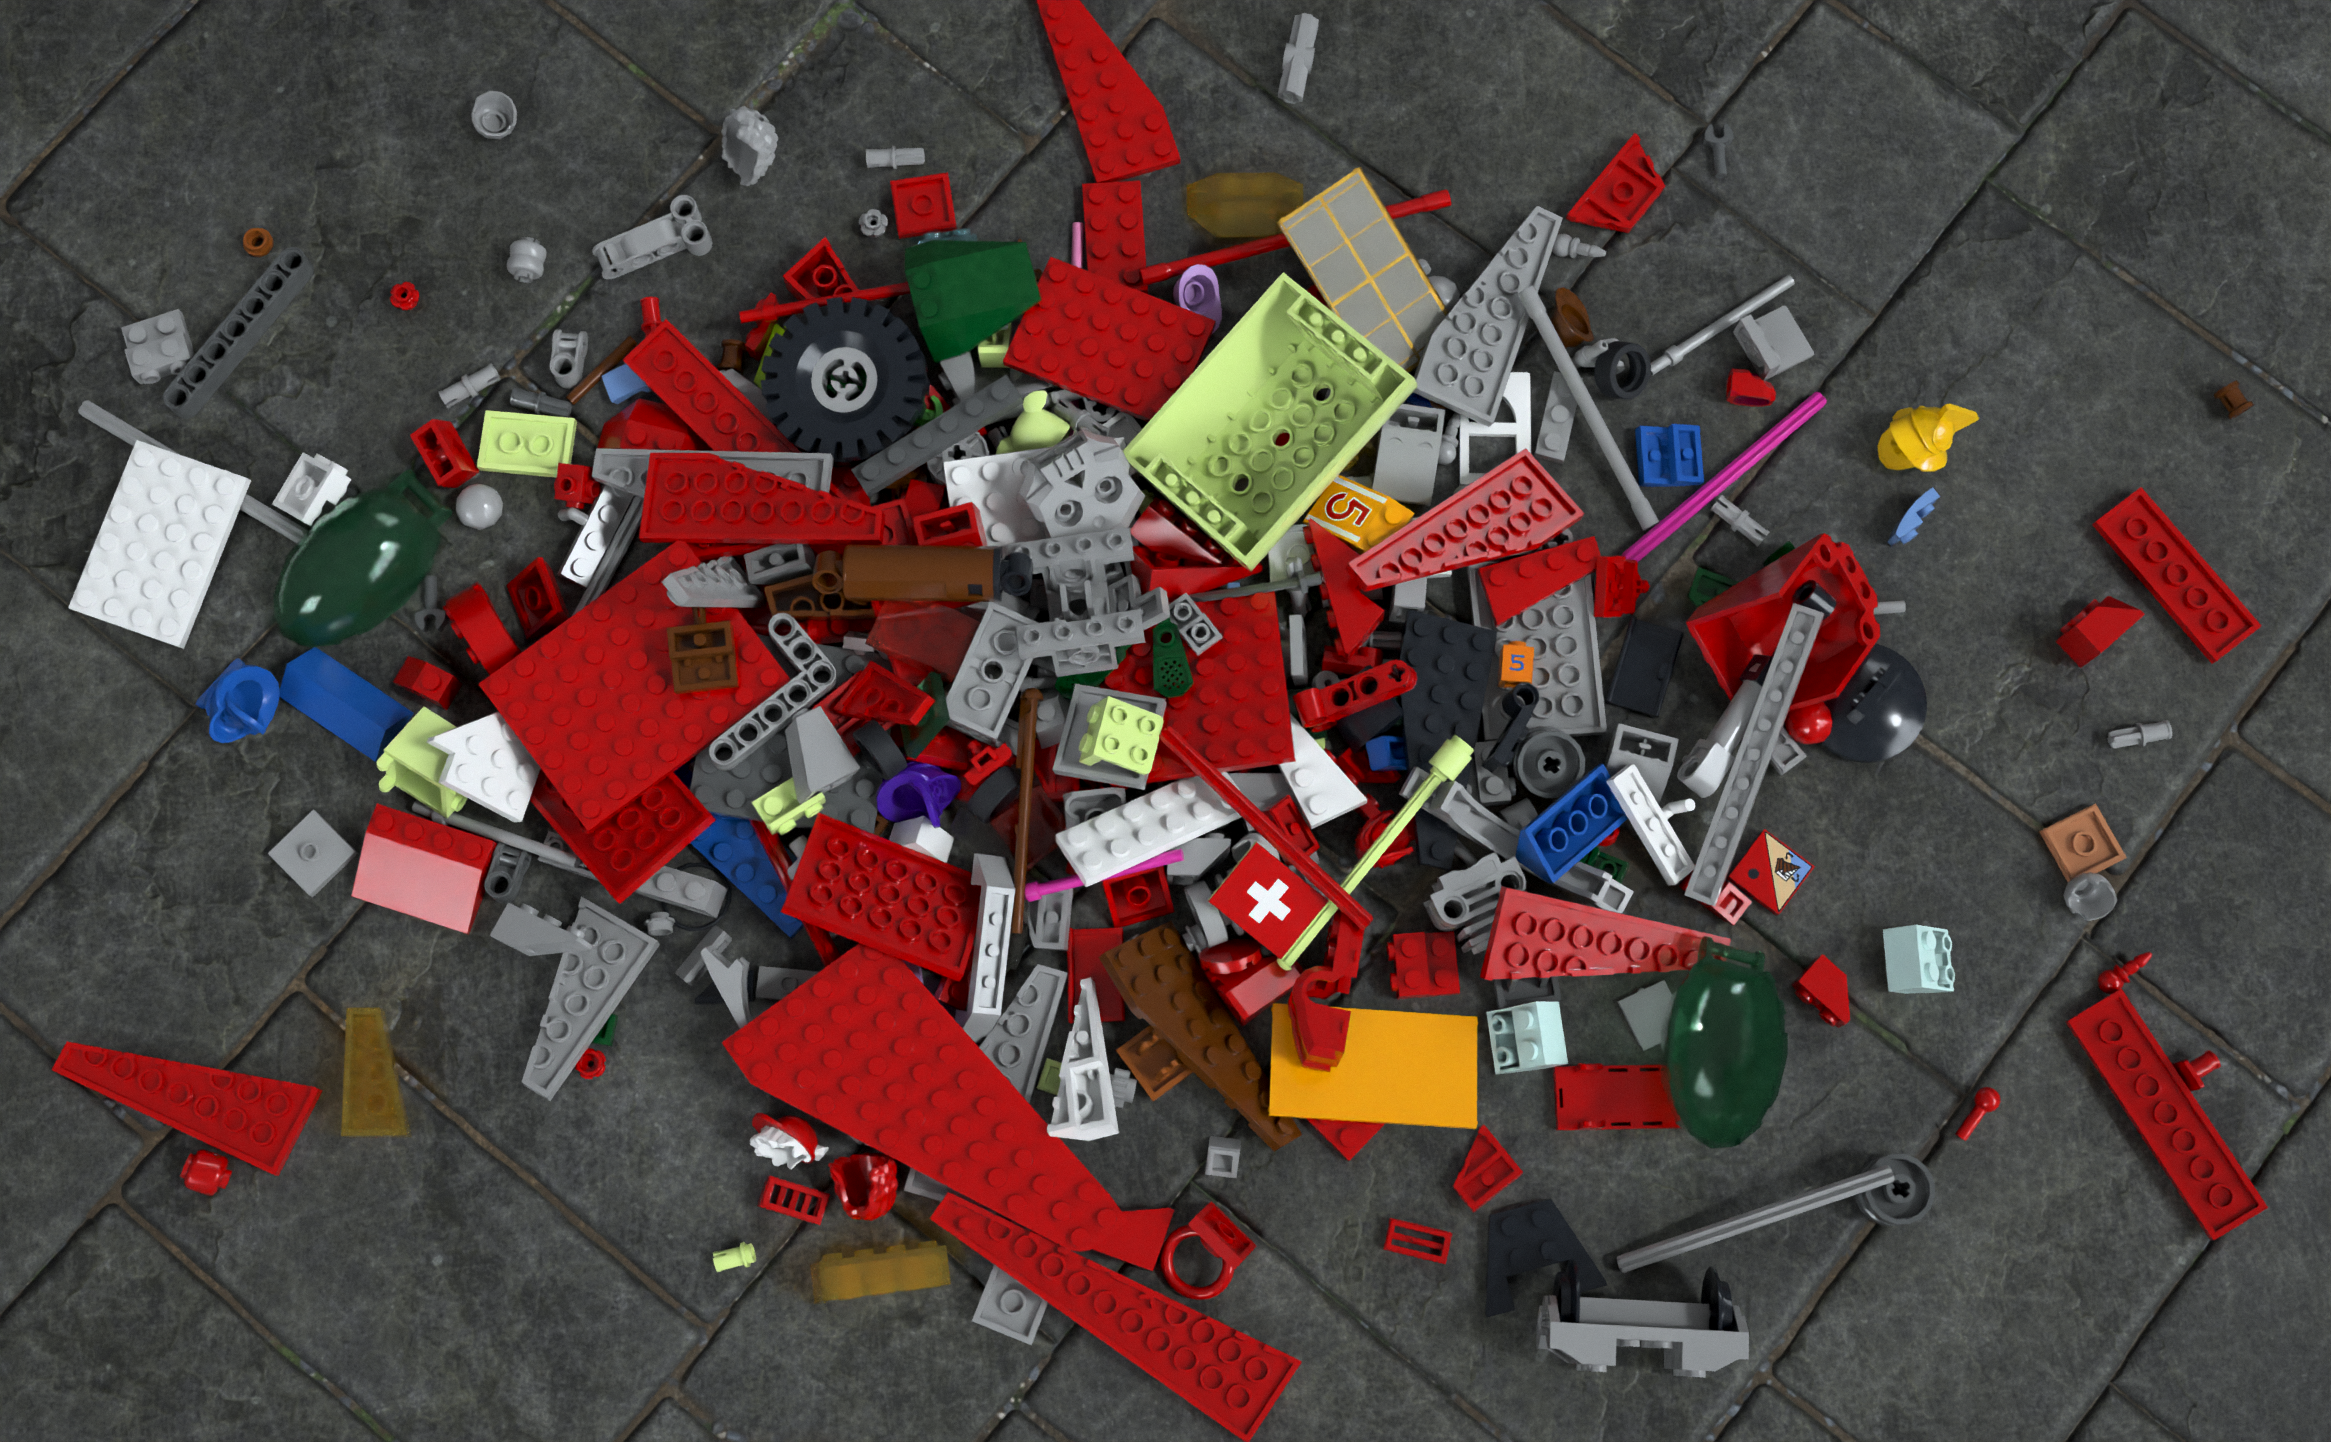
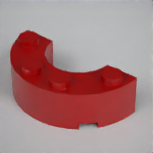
M478 581L445 600L446 605L442 607L452 621L450 623L452 629L459 639L465 637L470 645L466 648L468 655L475 664L481 662L489 675L522 653L503 625L493 603Z

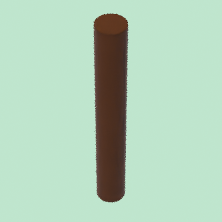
M628 336L565 398L574 406L602 379V375L614 368L637 345V342L631 336Z

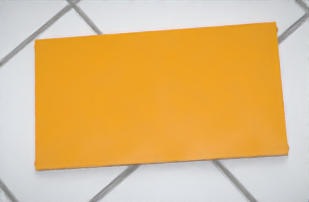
M1273 1003L1271 1008L1269 1116L1465 1129L1477 1128L1478 1021L1476 1016L1333 1007L1351 1011L1344 1054L1337 1067L1330 1066L1331 1071L1325 1072L1302 1067L1294 1044L1291 1019L1288 1015V1004Z

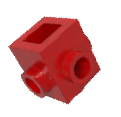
M558 463L557 478L554 482V499L566 501L565 507L584 509V503L593 504L595 498L600 493V483L592 477L593 467Z

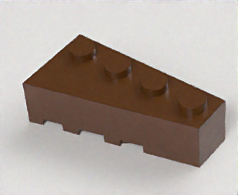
M813 574L764 587L772 617L778 613H786L791 615L797 622L809 620L876 619L870 601L846 600L843 594V587L834 594H824L817 591L812 584Z

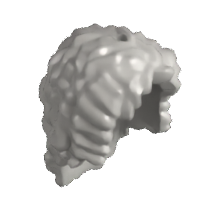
M742 106L737 110L731 109L730 115L723 122V129L721 130L723 135L722 159L728 162V168H733V171L739 174L741 185L750 186L756 184L760 176H765L768 166L772 165L775 158L774 151L777 147L778 136L775 133V127L770 124L765 115Z

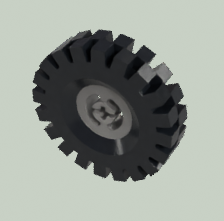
M842 297L827 299L826 306L820 307L815 302L804 307L805 315L799 319L792 315L783 324L787 329L781 336L778 333L774 335L769 344V347L772 349L771 356H764L762 371L765 374V380H761L762 395L767 400L765 407L770 418L777 425L780 432L802 453H831L834 458L833 461L837 466H852V461L863 463L916 430L913 424L917 418L922 420L927 407L924 399L925 396H929L930 380L927 377L929 369L917 340L906 324L899 317L895 318L890 310L879 304H876L875 307L871 306L866 299L852 297L851 302H845ZM860 368L864 369L867 375L866 387L862 394L857 385L863 386L861 379L856 373ZM831 374L837 380H831V385L837 392L835 398L829 397L827 392V382ZM848 378H850L854 384H846V387L843 388L840 382L847 383Z

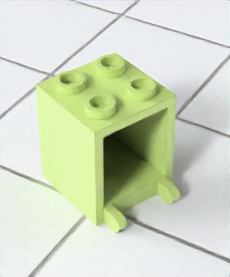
M423 707L384 749V753L377 760V768L380 771H386V775L379 781L380 791L389 792L396 786L447 819L454 811H460L465 805L467 797L438 783L449 754L427 743L428 738L454 729L456 726Z

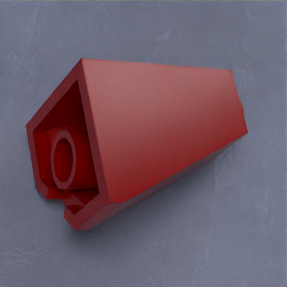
M1277 956L1260 959L1255 965H1253L1252 961L1246 963L1247 968L1239 972L1214 974L1207 971L1205 976L1243 1027L1273 1005V1003L1292 991L1296 979L1304 972L1297 960L1291 966L1292 970L1282 969L1277 963Z

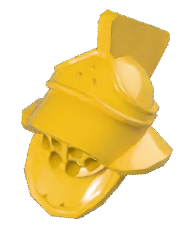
M1945 404L1942 408L1919 406L1916 409L1909 407L1898 410L1892 417L1893 421L1890 422V427L1880 437L1877 445L1879 460L1887 469L1905 470L1915 467L1923 472H1935L1945 467L1947 463L1946 450L1951 447L1954 433L1978 421L1979 417L1975 411L1953 404Z

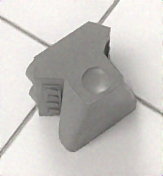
M1111 787L1074 791L1063 795L1066 828H1072L1126 804L1125 788Z

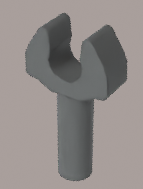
M1725 123L1722 128V138H1717L1713 134V125L1709 124L1702 138L1703 145L1713 149L1715 177L1724 178L1727 176L1725 147L1731 145L1734 139L1733 131Z
M436 576L425 577V607L420 612L415 613V622L424 633H427V620L430 617H436L435 624L439 632H442L448 623V616L445 611L437 607Z

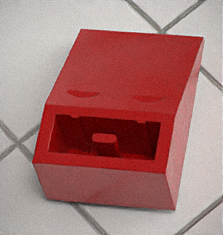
M973 502L913 517L919 545L988 546L980 510ZM936 601L940 613L979 603Z

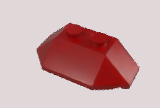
M640 398L604 423L597 448L713 451L666 404Z

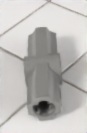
M1302 13L1295 15L1290 41L1286 43L1282 63L1283 74L1278 89V98H1281L1286 103L1295 104L1302 102L1307 76L1311 73L1315 53L1314 43L1319 26V19H1316L1311 14Z

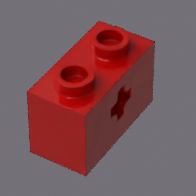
M431 419L410 434L438 486L458 488L479 473L477 466L452 422Z

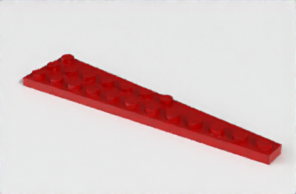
M950 1192L945 1195L929 1218L1244 1442H1250L1302 1363V1361Z

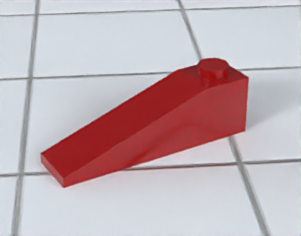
M1132 546L1134 560L1130 561L1132 574L1139 578L1141 596L1157 587H1161L1167 591L1168 603H1172L1186 592L1188 595L1203 593L1259 573L1263 568V565L1259 563L1250 572L1228 553L1219 565H1213L1154 552L1146 546Z

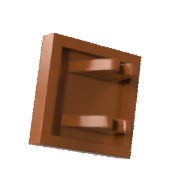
M1149 1025L1119 1047L1116 1052L1152 1102H1154L1191 1075L1193 1071L1176 1056V1049L1164 1038L1160 1040L1152 1032L1154 1028Z

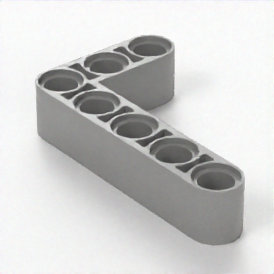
M778 613L770 619L768 624L769 635L773 644L799 674L712 742L709 748V755L712 764L719 770L727 771L737 766L793 721L791 717L804 708L809 709L835 687L836 669L789 614ZM780 624H786L791 627V632L786 636H779L774 630ZM802 647L811 651V655L803 660L794 656V652ZM819 671H826L831 676L830 680L826 683H819L813 677ZM795 690H802L807 695L804 701L797 703L793 702L789 696ZM777 709L782 713V717L776 722L768 721L765 718L767 711ZM747 728H752L758 734L754 740L744 741L740 737L741 732ZM726 747L732 750L731 758L726 761L718 760L715 757L716 752L721 748Z

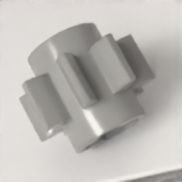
M1116 1068L1114 1075L1110 1074L1115 1107L1123 1109L1124 1102L1133 1103L1137 1080L1129 1078L1131 1071Z

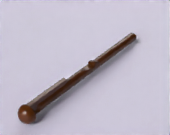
M1027 688L1020 696L1016 768L1021 769L1018 804L1019 819L1018 825L1015 824L1016 848L1013 878L1015 896L1010 931L1012 934H1022L1037 708L1038 702L1044 701L1043 694L1036 688Z

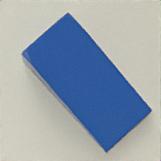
M1381 736L1366 742L1372 771L1407 770L1403 737Z

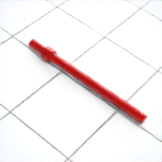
M908 282L779 305H775L774 302L762 304V308L739 311L741 323L764 319L765 322L778 320V317L803 313L804 307L815 302L820 307L826 306L827 299L842 297L845 302H851L852 297L871 301L911 293Z

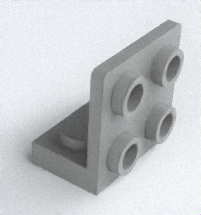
M1782 306L1756 320L1750 314L1740 319L1733 332L1759 377L1764 381L1814 355V351L1786 306Z

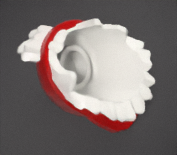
M759 1112L752 1118V1125L758 1134L751 1137L750 1145L755 1148L756 1156L772 1158L773 1166L779 1167L787 1163V1167L792 1170L799 1162L810 1164L814 1160L819 1161L829 1149V1147L818 1145L815 1130L806 1120L798 1116L784 1115L774 1120L768 1115Z

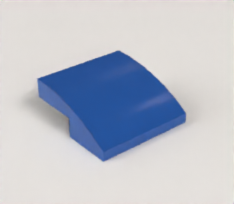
M1671 424L1669 427L1639 426L1635 429L1639 486L1671 487L1704 483L1700 426Z

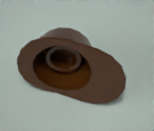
M1564 287L1558 288L1555 291L1557 308L1552 314L1550 321L1565 349L1567 347H1576L1584 341L1592 342L1594 336L1591 331L1589 316L1583 303L1569 289Z

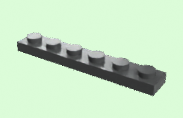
M1005 375L851 470L867 496L870 497L936 457L942 451L1024 403L1023 399L1008 376Z

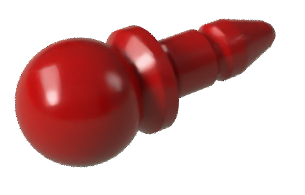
M2146 952L2137 955L2133 960L2124 964L2122 968L2116 964L2113 970L2103 971L2098 977L2100 990L2106 994H2111L2123 988L2124 983L2131 982L2128 976L2137 972L2139 968L2144 967L2151 959L2152 953Z

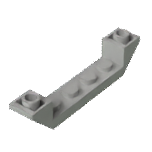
M974 853L971 885L981 886L968 1007L967 1011L956 1010L955 1021L976 1044H982L1001 1016L1015 887L1005 857Z

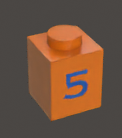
M1510 641L1508 645L1503 644L1499 655L1497 687L1513 689L1519 683L1527 682L1532 684L1534 647L1526 646V643L1521 641Z

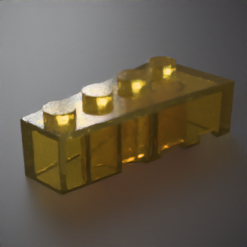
M381 1008L346 1009L341 1136L345 1138H412L386 1015Z
M937 1241L918 1243V1249L906 1250L905 1245L886 1247V1253L874 1254L873 1249L854 1251L855 1257L843 1259L841 1253L822 1255L823 1261L810 1266L814 1304L826 1303V1301L837 1299L842 1301L868 1295L878 1296L898 1291L906 1292L942 1287L951 1284L946 1245L937 1246Z

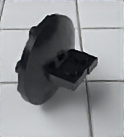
M1875 644L1837 698L1824 701L1830 710L1832 727L1830 735L1821 744L1839 757L1861 763L1884 761L1898 755L1909 747L1919 735L1927 713L1925 688L1919 674L1910 662L1896 651L1883 645Z

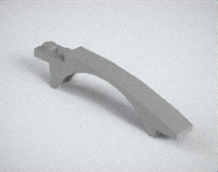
M1413 767L1399 795L1409 800L1430 774L1419 767ZM1441 782L1421 806L1422 809L1446 822L1448 827L1489 851L1496 852L1503 859L1509 860L1516 856L1520 831L1484 808L1458 782ZM1518 861L1520 868L1543 880ZM1577 862L1556 882L1551 884L1593 907L1623 913L1634 892L1612 879V875L1582 862Z
M712 945L704 947L700 953L710 976L741 1029L753 1020L747 992V977L750 963L744 957L730 963ZM850 1136L856 1143L860 1145L863 1143Z

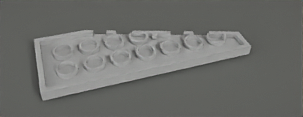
M1536 206L1427 338L1414 376L1417 388L1413 393L1488 427L1494 423L1529 320V315L1518 294L1530 286H1534L1538 293L1563 219L1562 217L1539 206Z
M596 448L592 477L597 482L644 498L650 453H711L719 456L721 459L744 464L745 467L753 470L765 471L804 484L807 488L829 493L834 458L831 453Z
M1039 964L1034 968L1012 1003L979 1047L1029 1104L1068 975L1067 972ZM910 1168L904 1191L937 1201H942L945 1195L950 1192L997 1215L996 1211Z

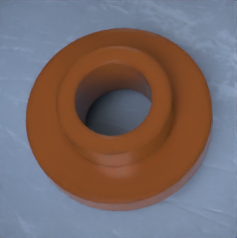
M263 228L249 229L243 237V247L253 257L265 256L273 248V237ZM263 240L260 246L255 247L257 241Z

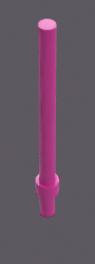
M1180 848L1161 853L1104 880L1184 861L1183 851ZM1077 874L1040 884L1038 881L1027 883L1025 887V900H1028V902L1040 900L1043 895L1084 886Z

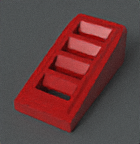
M769 1175L766 1177L757 1207L821 1225L830 1194ZM776 1185L780 1187L776 1202L773 1204L770 1203V1199ZM787 1189L793 1190L788 1207H782ZM803 1193L805 1197L800 1212L795 1211L799 1194ZM813 1196L818 1199L811 1216L807 1214Z

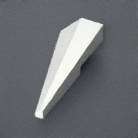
M1090 977L1082 979L1080 982L1082 990L1079 1003L1074 1008V1025L1072 1031H1069L1059 1074L1061 1079L1057 1097H1054L1052 1104L1054 1107L1052 1121L1047 1126V1133L1053 1137L1091 1141L1119 1133L1096 986Z

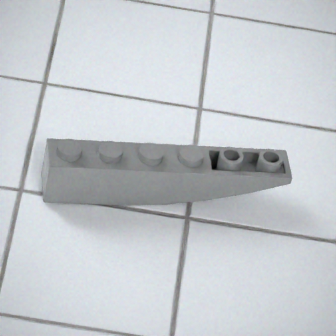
M548 831L544 841L545 845L576 855L559 834ZM542 856L538 857L540 862L599 881L581 860L579 866L573 868ZM663 866L633 893L717 918L727 889L714 880Z

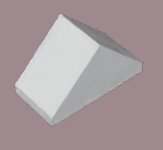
M921 816L894 823L889 840L947 863L954 837L940 827L934 828L928 818Z

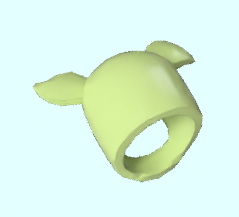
M1045 390L1033 391L1024 398V403L1022 404L1024 411L1015 421L1010 436L1000 441L996 454L1053 447L1069 437L1071 425L1062 418L1043 409L1047 398Z

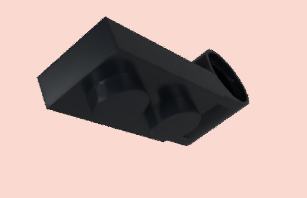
M1527 682L1519 683L1502 700V707L1511 718L1482 764L1491 773L1500 766L1505 768L1515 755V752L1512 751L1515 743H1521L1529 732V728L1526 725L1539 702V692L1532 684ZM1517 696H1520L1524 700L1525 705L1521 704L1517 700Z

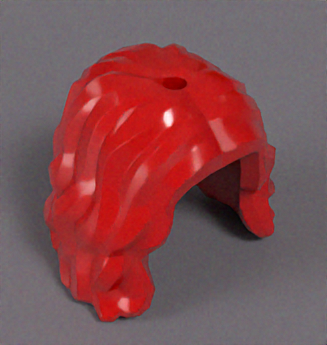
M867 1152L859 1155L853 1154L850 1157L839 1156L838 1159H834L833 1163L828 1164L831 1172L830 1176L835 1182V1194L841 1200L843 1209L850 1218L873 1221L884 1216L892 1208L898 1187L896 1178L897 1164L894 1158L883 1153L870 1154Z

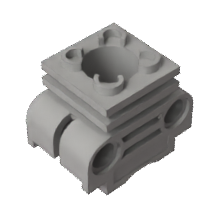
M1494 852L1481 858L1474 866L1468 869L1452 871L1440 876L1437 882L1432 885L1435 893L1430 895L1431 900L1423 904L1433 925L1438 930L1449 932L1465 926L1466 928L1456 938L1460 942L1470 937L1471 940L1466 942L1461 949L1463 953L1472 950L1475 955L1487 949L1501 890V882L1507 883L1513 889L1524 891L1526 889V879L1516 857L1501 863L1497 853ZM1444 908L1453 909L1456 918H1449L1445 914Z

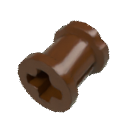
M735 339L722 340L721 347L723 348L721 363L717 364V369L719 371H727L732 368L743 375L744 370L741 366L744 353L747 352L746 343Z
M2238 380L2228 384L2213 395L2215 399H2220L2229 412L2228 418L2230 420L2254 406L2252 401H2247L2239 389L2240 383Z

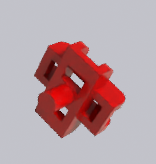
M974 739L967 745V748L974 755L970 760L974 767L966 772L964 777L971 785L978 786L1013 758L1012 751L1006 743H1003L994 751L990 746L984 749L979 741ZM990 756L992 757V758H991L988 762H986L984 765H982V766L980 765V764H981L984 760H986L988 757H990Z

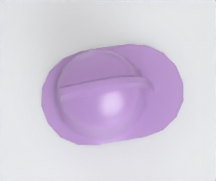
M1193 265L1176 281L1173 289L1174 301L1179 307L1215 320L1214 333L1222 319L1217 276L1206 265Z

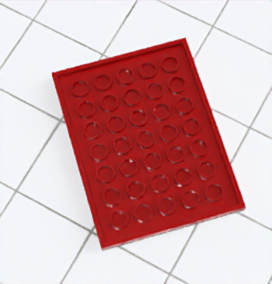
M676 541L479 683L487 697L589 833L711 745L715 739L791 681L737 608L706 607V623L730 621L733 625L739 687L682 694L674 692L667 628L694 625L692 607H681L674 604L667 596L668 590L662 581L670 573L688 569L692 566L697 568L702 563L686 541Z

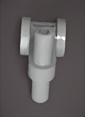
M1615 338L1604 339L1592 346H1584L1575 353L1571 360L1576 369L1580 366L1595 367L1598 355L1608 349V344L1619 340ZM1619 360L1616 374L1625 369L1623 361Z

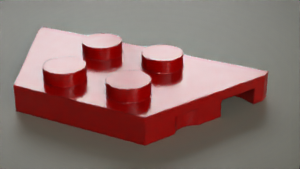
M1636 133L1631 136L1566 216L1568 221L1629 233L1664 191L1665 184L1660 175L1655 172L1654 164L1650 156H1646L1640 145L1641 139Z

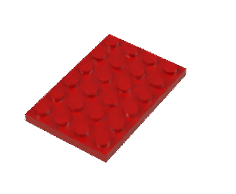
M1050 256L1038 282L1042 301L1024 313L1003 359V365L1149 422L1197 369L1216 326V321Z
M542 769L539 771L530 797V801L619 904L716 821L712 814L674 772L591 833L586 830Z
M818 813L781 913L960 982L976 936L981 886L971 885V872Z

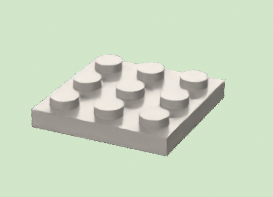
M1075 684L1052 770L1058 775L1145 790L1149 773L1142 775L1104 760L1092 766L1079 762L1082 753L1079 751V744L1083 735L1088 730L1087 714L1090 707L1104 698L1110 696L1160 715L1162 718L1167 704L1165 699Z

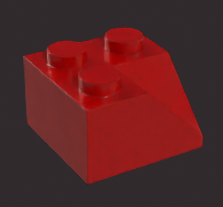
M2107 596L2101 602L2094 599L2060 629L2063 635L2055 642L2081 668L2107 649L2145 614L2140 609L2111 596Z

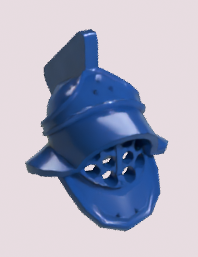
M236 658L198 698L195 704L201 709H206L209 716V734L212 739L220 743H228L248 734L256 735L261 733L264 735L278 706L280 697L279 683L270 671L256 665H245L241 659Z

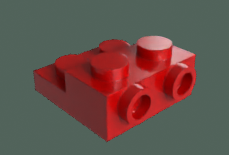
M1454 931L1437 933L1415 932L1392 935L1391 942L1386 943L1388 961H1393L1394 973H1390L1389 977L1391 992L1397 993V999L1460 994Z

